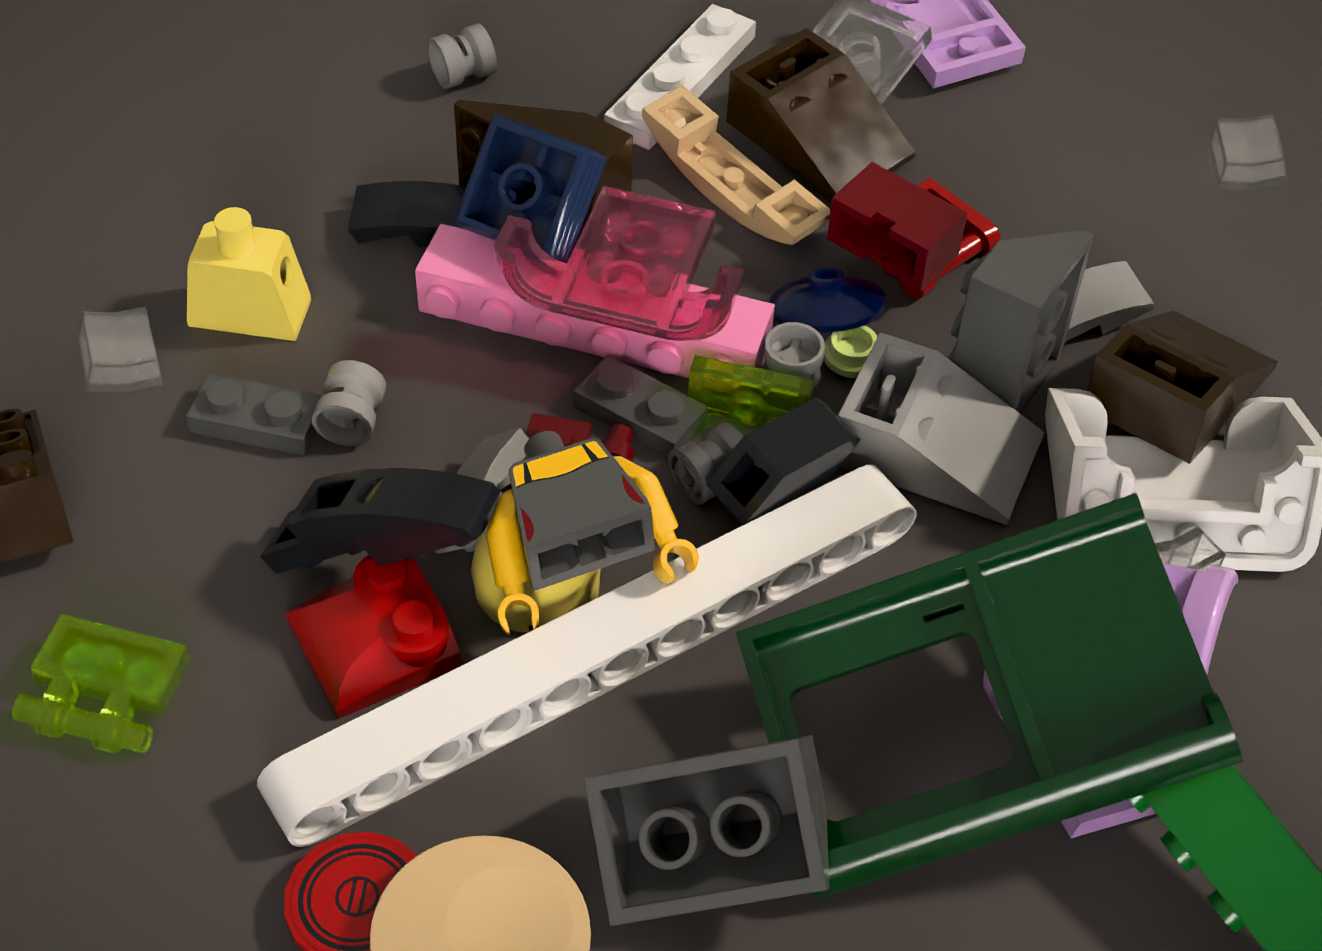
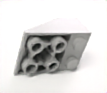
M880 332L838 415L861 439L839 467L853 471L868 464L875 465L895 487L1008 525L1045 432L939 351Z

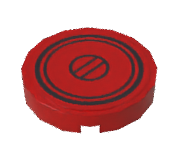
M375 832L345 833L316 845L296 864L284 891V918L293 942L302 951H371V924L379 899L393 877L418 855L398 839Z

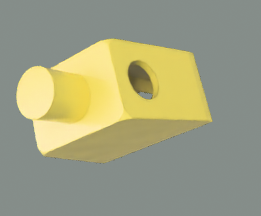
M231 207L220 211L215 216L214 221L204 224L189 257L187 268L188 326L296 341L311 303V294L289 236L281 230L253 227L251 215L245 209Z

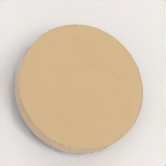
M469 836L450 840L424 851L408 862L393 877L382 893L374 912L370 932V950L590 951V918L583 895L569 873L548 854L536 847L511 838Z

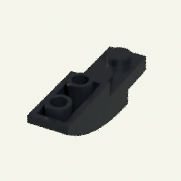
M364 469L315 479L296 509L287 514L260 557L276 574L302 566L312 568L326 559L346 553L355 555L363 550L379 566L408 558L410 560H417L429 552L453 545L463 547L476 540L488 525L486 517L498 498L500 490L493 482L460 474L426 469Z

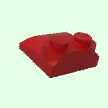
M367 555L356 566L353 578L285 612L286 620L337 719L462 666L460 650L446 613L416 561L409 558L379 566L370 555Z

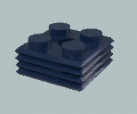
M495 114L491 118L454 220L455 224L546 262L566 266L570 260L604 169L606 157L582 145ZM528 183L536 185L532 198L525 195V188Z

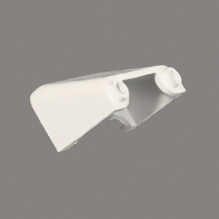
M1048 388L1045 424L1057 520L1137 493L1162 563L1186 568L1207 569L1211 565H1218L1234 570L1284 572L1295 570L1305 565L1314 556L1319 545L1322 530V437L1292 398L1255 397L1239 403L1229 415L1224 440H1211L1197 457L1188 464L1139 437L1106 435L1108 425L1107 411L1101 400L1090 391Z

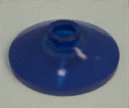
M821 267L811 271L809 276L789 282L777 289L771 296L770 303L775 304L773 317L779 323L799 322L813 327L819 333H829L855 329L874 321L885 310L886 295L879 285L870 280L844 274L839 268Z

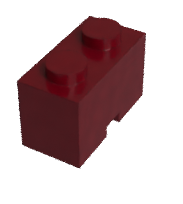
M871 162L832 197L827 240L863 260L872 254L884 261V272L921 292L959 255L967 212Z

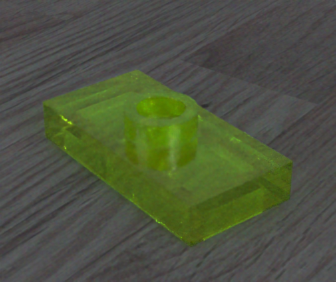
M695 355L690 368L688 396L707 405V415L734 420L742 424L763 426L811 400L814 380Z

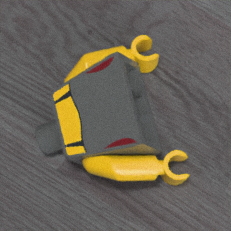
M554 431L537 433L527 441L524 446L527 459L515 462L508 469L512 489L505 491L497 498L487 528L486 539L496 587H503L505 599L498 608V620L502 630L510 635L506 620V613L514 605H524L531 611L533 630L536 629L539 623V609L536 602L530 596L525 595L523 582L530 580L533 591L654 551V538L660 550L653 559L652 567L655 576L665 584H671L675 580L673 570L667 562L668 553L679 555L683 559L689 574L696 569L699 560L698 551L692 543L687 540L677 539L674 529L679 525L658 478L652 472L622 456H612L600 440L590 438L564 446L560 435Z

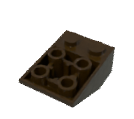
M808 28L730 72L726 122L831 200L837 192L871 162L893 172L915 157L913 147L847 56Z
M458 100L454 104L460 186L467 187L493 115L499 114L605 155L606 163L574 246L575 249L593 257L631 220L633 135L585 112ZM528 183L525 188V195L532 198L536 185Z
M1171 311L1126 324L1096 354L1087 391H1090L1101 400L1107 411L1108 422L1190 464L1227 423L1233 409L1239 403L1247 400L1274 371L1278 361L1176 311Z
M20 409L0 411V564L74 542L35 409L23 413Z

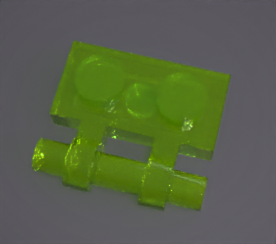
M61 613L30 667L36 683L49 687L43 698L20 694L14 702L12 718L16 721L34 725L35 731L41 735L61 738L66 733L92 740L93 747L102 751L116 754L123 748L144 754L151 745L153 728L131 722L137 709L159 715L164 714L191 661L187 645ZM80 694L106 701L100 713L74 707V704Z

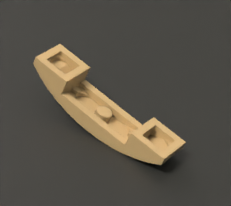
M684 86L676 88L642 108L643 120L677 168L706 198L738 223L768 239L794 245L829 222L830 209L795 179L783 187L780 186L717 133L719 116Z

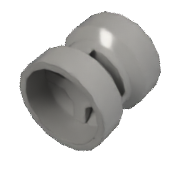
M479 23L464 27L457 36L450 37L447 34H442L428 40L427 51L430 65L437 81L444 89L462 84L465 77L471 75L482 78L496 72L497 58L492 40L483 25Z
M786 322L775 326L768 332L764 344L765 363L761 373V388L765 395L775 403L785 406H800L816 397L820 387V367L825 351L824 339L816 329L799 322Z
M344 360L333 364L328 370L323 383L325 395L317 401L312 415V424L316 432L324 439L338 445L359 446L366 443L371 438L376 424L375 411L382 405L387 383L383 375L374 367L359 361Z

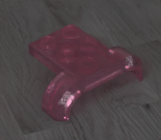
M603 186L567 263L558 261L546 254L533 237L532 223L528 219L508 215L493 245L494 260L500 275L508 286L529 304L542 310L674 341L702 340L721 331L729 320L744 277V269L722 265L718 271L716 283L712 287L703 291L688 292L714 229L715 211Z

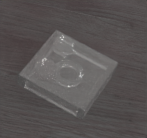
M837 0L812 31L847 56L881 105L933 40L930 25L868 0Z

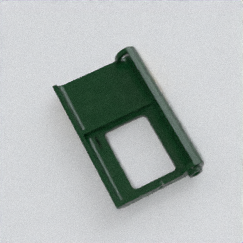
M1137 493L736 632L768 742L801 737L792 709L793 697L798 692L960 636H968L974 639L977 644L1013 747V758L1009 764L840 821L827 819L830 888L824 891L812 892L811 894L815 900L1243 762L1232 725L1216 691L1213 692L1149 530Z

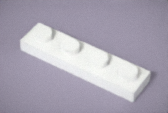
M712 4L604 114V121L633 135V144L650 150L657 140L642 118V108L680 86H684L694 96L699 98L755 38L756 21L734 13L730 9Z

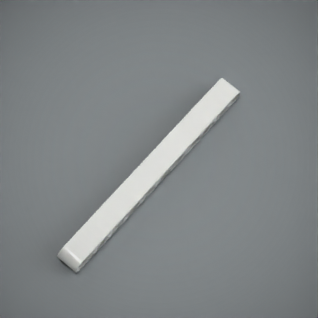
M868 464L859 467L697 548L699 555L698 565L691 574L686 570L681 557L669 562L668 565L673 570L675 580L671 584L659 581L652 570L281 755L262 770L257 779V788L291 845L303 847L320 842L890 546L906 534L914 524L917 516L916 509L877 466Z

